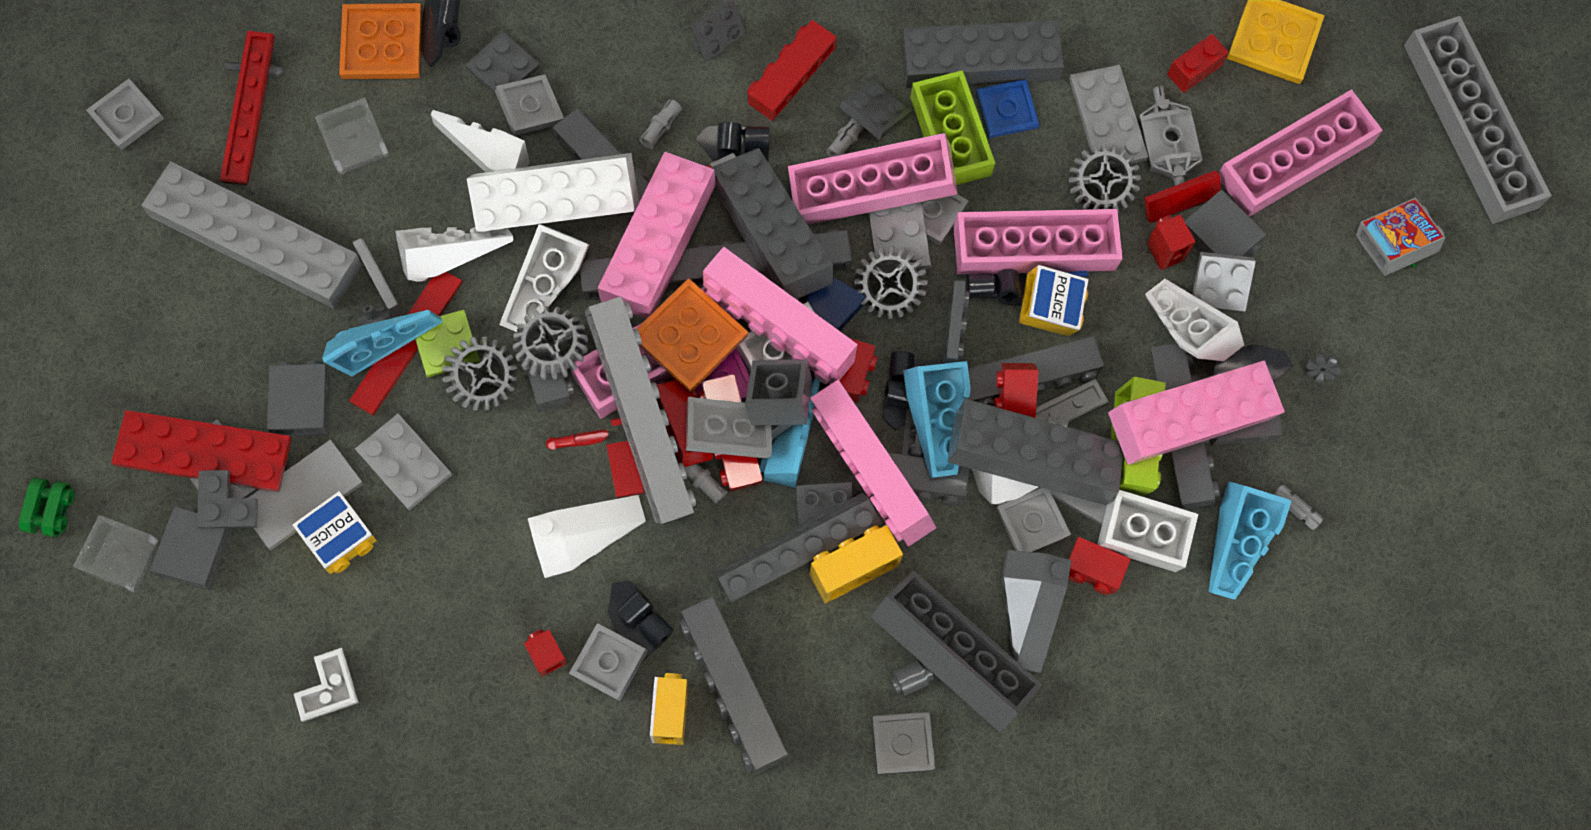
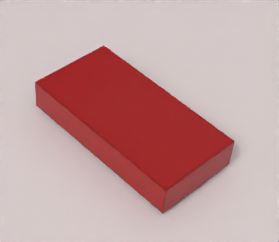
M628 441L607 444L616 498L644 494L642 481Z

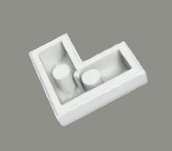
M343 648L315 656L314 660L321 684L294 693L302 722L359 703Z

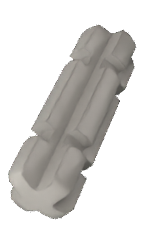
M1281 485L1273 495L1292 500L1289 511L1300 520L1304 519L1306 521L1305 524L1309 528L1316 529L1323 521V517L1316 511L1313 513L1311 511L1312 508L1296 494L1292 495L1288 487Z

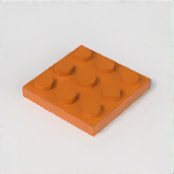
M421 3L342 4L339 69L341 79L420 78Z
M689 278L637 328L642 344L639 346L690 393L748 337V331Z

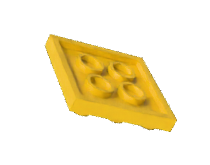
M1247 0L1227 59L1300 85L1325 15L1282 0Z

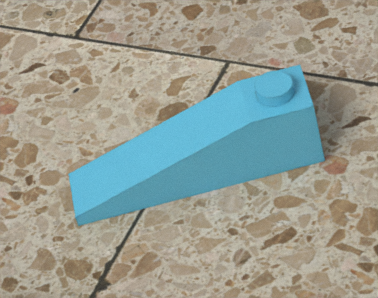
M425 310L341 331L335 338L327 342L323 361L350 376H354L443 322L442 318L430 310Z
M967 361L918 366L903 370L907 400L930 478L957 475L959 465L947 461L955 413L964 400L970 397L971 387Z
M817 378L812 382L810 398L819 392L821 382ZM811 399L807 425H793L781 433L772 444L770 459L762 458L760 472H764L763 481L796 488L813 418L811 409L815 407Z
M1228 481L1219 511L1209 584L1210 593L1234 600L1237 598L1253 574V567L1261 556H1265L1269 550L1267 546L1275 534L1279 535L1283 529L1292 500Z

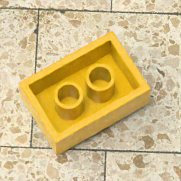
M878 525L873 526L863 533L864 537L856 541L850 538L839 544L838 550L832 553L824 551L813 558L814 562L811 563L809 575L825 604L899 567L903 553L887 525L881 528Z

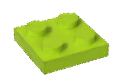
M464 310L439 316L443 321L441 324L415 339L427 378L446 373L442 371V367L451 366V363H448L445 357L447 355L456 357L451 352V348L454 346L462 351L460 341L465 340L470 346L472 334ZM477 351L465 355L462 361L476 364L480 359Z

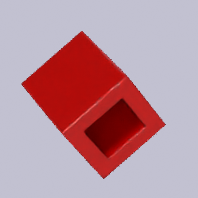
M543 629L535 631L527 637L528 641L524 642L541 677L567 664L549 629L545 632Z

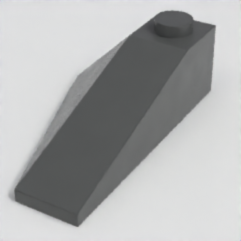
M1006 550L1002 572L1003 588L1005 587L1007 597L1005 609L1006 614H1009L1011 631L1009 632L1011 655L1027 671L1041 673L1066 593L1071 560L1046 553Z

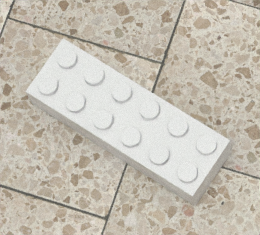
M631 153L478 173L467 178L476 232L634 212L639 205Z

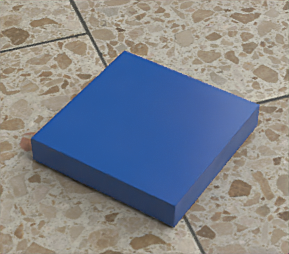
M1026 79L976 89L988 138L1039 128V121Z

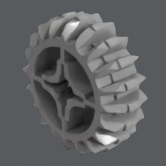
M1102 143L1101 152H1098L1097 147L1092 145L1090 147L1092 155L1083 150L1081 155L1084 161L1076 158L1074 163L1079 168L1071 167L1069 171L1077 175V177L1068 179V183L1077 184L1076 187L1070 190V193H1080L1075 202L1079 203L1082 199L1087 201L1082 207L1084 210L1088 209L1090 204L1094 206L1092 210L1099 209V207H1102V209L1111 207V209H1117V212H1119L1118 203L1123 209L1127 208L1128 204L1125 198L1133 201L1135 196L1130 191L1138 192L1140 189L1138 185L1132 184L1141 180V176L1132 175L1133 172L1139 169V166H1129L1134 157L1130 156L1125 160L1123 156L1127 152L1126 149H1122L1119 155L1116 154L1117 145L1115 144L1112 145L1110 152L1107 151L1106 143ZM1100 159L1098 173L1083 176L1086 166ZM1108 159L1119 164L1125 175L1114 173L1110 169ZM1103 171L1113 179L1107 183L1106 188L1096 180L1102 176ZM1126 183L1122 194L1115 199L1109 200L1111 186ZM1084 184L1097 187L1101 200L1091 196Z
M893 245L889 246V254H885L884 248L879 247V257L873 251L869 252L868 254L872 262L870 263L868 260L862 259L861 263L867 267L866 270L861 268L856 270L857 274L863 275V279L854 280V283L857 285L863 284V288L857 290L859 291L858 293H865L866 295L861 304L863 305L870 301L872 304L868 308L869 312L878 307V317H882L884 310H888L889 319L893 318L894 310H897L899 317H903V307L909 313L913 312L914 309L910 302L912 301L914 304L920 305L921 301L915 297L916 294L921 296L926 294L925 290L919 289V285L924 286L928 284V281L925 279L919 280V276L926 274V270L917 271L916 269L922 261L919 259L912 263L910 260L914 257L913 252L904 257V247H900L898 254H894L895 248ZM884 260H897L900 262L898 267L892 272H886L876 266ZM906 268L910 270L913 277L912 291H909L901 281V276ZM900 271L896 276L897 281H895L898 282L897 288L892 286L883 293V290L886 288L885 283H887L884 282L885 276L890 278ZM871 273L881 283V288L876 296L872 293L869 285ZM890 292H895L906 298V300L897 304L882 302Z
M545 306L543 314H539V311L535 309L533 311L534 318L525 315L526 325L518 323L517 328L520 333H514L513 338L517 343L513 344V349L518 352L515 355L516 359L522 362L521 366L524 370L530 369V374L533 377L539 372L543 380L547 378L548 374H551L553 380L556 381L557 373L562 372V375L567 377V369L570 368L575 371L577 369L575 361L583 362L584 357L581 354L588 351L587 346L584 345L588 342L587 335L583 334L585 327L584 325H578L580 322L577 316L571 318V313L568 310L561 315L559 307H556L554 312L550 313L549 307ZM548 326H558L565 330H552ZM540 330V337L533 341V345L529 346L531 337ZM546 335L548 336L549 340L555 343L554 347L556 352H554L552 346L546 343ZM573 340L569 352L562 357L560 353L562 348L568 345L569 341ZM535 356H538L539 358L542 356H549L553 359V361H543L536 358Z
M484 336L481 337L479 345L476 337L470 338V346L465 340L460 341L462 351L455 346L452 347L451 352L456 357L447 355L445 360L451 363V366L442 367L443 372H450V376L442 378V382L451 381L453 385L446 388V392L450 393L456 390L457 394L453 396L452 400L456 402L463 397L464 400L461 405L463 408H466L470 401H472L473 411L478 410L480 402L483 410H489V401L494 407L499 406L497 397L504 401L508 399L507 394L503 390L505 389L510 392L514 390V387L508 384V381L517 380V376L509 375V371L517 369L516 365L508 366L507 361L513 359L512 354L504 357L502 354L507 348L502 346L496 350L498 341L495 339L487 346V337ZM469 352H485L477 364L462 361L463 357ZM492 357L500 367V378L491 371ZM482 367L484 369L482 373H485L487 378H480L476 382L477 379L474 376L477 374H473V372ZM458 368L467 374L469 378L467 391L459 381ZM482 383L497 386L487 396L474 395Z

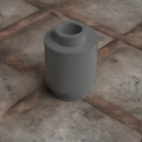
M917 659L893 670V677L889 678L896 694L901 692L903 697L928 686L929 682L934 680L932 671Z

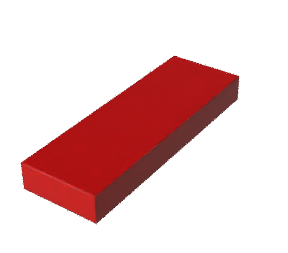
M1214 170L1145 197L1147 220L1153 223L1163 217L1209 201L1221 190L1220 174Z

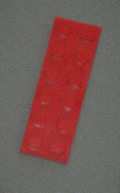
M125 410L111 464L118 467L199 479V471L228 470L230 471V485L279 492L292 438L286 435Z

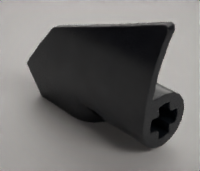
M425 0L421 53L430 67H433L442 57L443 48L455 47L460 42L461 33L455 23L458 21L461 0Z
M722 122L718 126H706L696 137V140L712 161H717L732 153L738 157L759 148L768 162L769 127L742 126L740 123Z
M1004 269L997 274H967L969 298L998 299L1000 303L1005 305H1022L1027 276L1024 273H1018L1014 269Z
M1260 345L1241 347L1225 361L1213 360L1212 362L1215 365L1213 376L1265 360L1273 383L1290 370L1293 364L1285 351Z
M906 351L891 353L889 380H887L884 390L882 419L894 430L905 425L906 411L910 409L903 370L918 366L942 364V360H917L913 353Z
M631 581L612 583L607 613L617 634L648 650L642 661L643 663L671 636L674 629L653 609L654 605Z

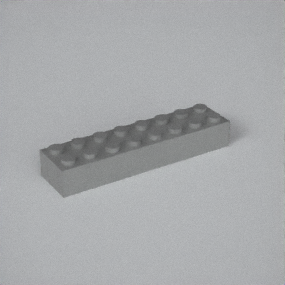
M1461 16L1413 31L1404 47L1491 223L1495 224L1539 209L1552 195Z
M171 161L141 205L151 218L333 309H336L363 265L357 253Z
M622 296L589 306L585 311V315L655 523L663 524L694 513L692 507L696 506L695 498L691 489L687 490L683 480L687 479L686 471L682 463H677L674 453L678 452L674 437L668 436L665 426L669 425L665 410L659 409L656 400L660 398L655 382L650 383L647 374L651 371L650 364L646 355L641 356L639 345L642 344L638 329H632L630 318L633 317L628 301L623 302Z

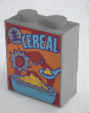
M1416 197L1361 221L1356 233L1360 243L1384 276L1439 252L1446 238L1442 228L1434 223L1429 216L1427 208L1421 205Z

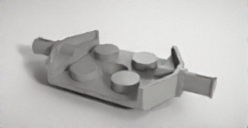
M1160 86L1153 88L1155 105L1141 113L1138 122H1141L1151 165L1149 171L1172 178L1176 186L1185 182V176L1198 167L1203 159L1191 108L1170 102L1169 99L1165 98L1164 87ZM1169 131L1176 133L1178 140H1168L1165 133Z

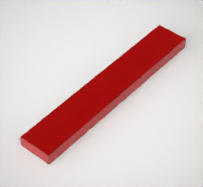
M247 31L220 176V181L224 183L248 185L275 42V36L272 33Z
M448 272L432 277L408 314L430 310L436 315L441 316L463 284L462 280ZM415 339L374 363L349 402L374 416L418 351Z

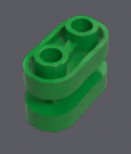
M34 477L29 483L19 518L20 531L35 534L39 526H41L44 536L56 538L60 533H63L67 527V517L65 516L67 506L72 505L75 497V491L71 489L70 483L55 481L50 488L47 479ZM48 499L47 504H46V508H45L44 515H42V514H43L44 507H45L46 500Z

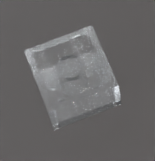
M366 98L315 116L339 175L389 156Z
M99 515L73 567L85 575L136 594L160 542L148 533Z

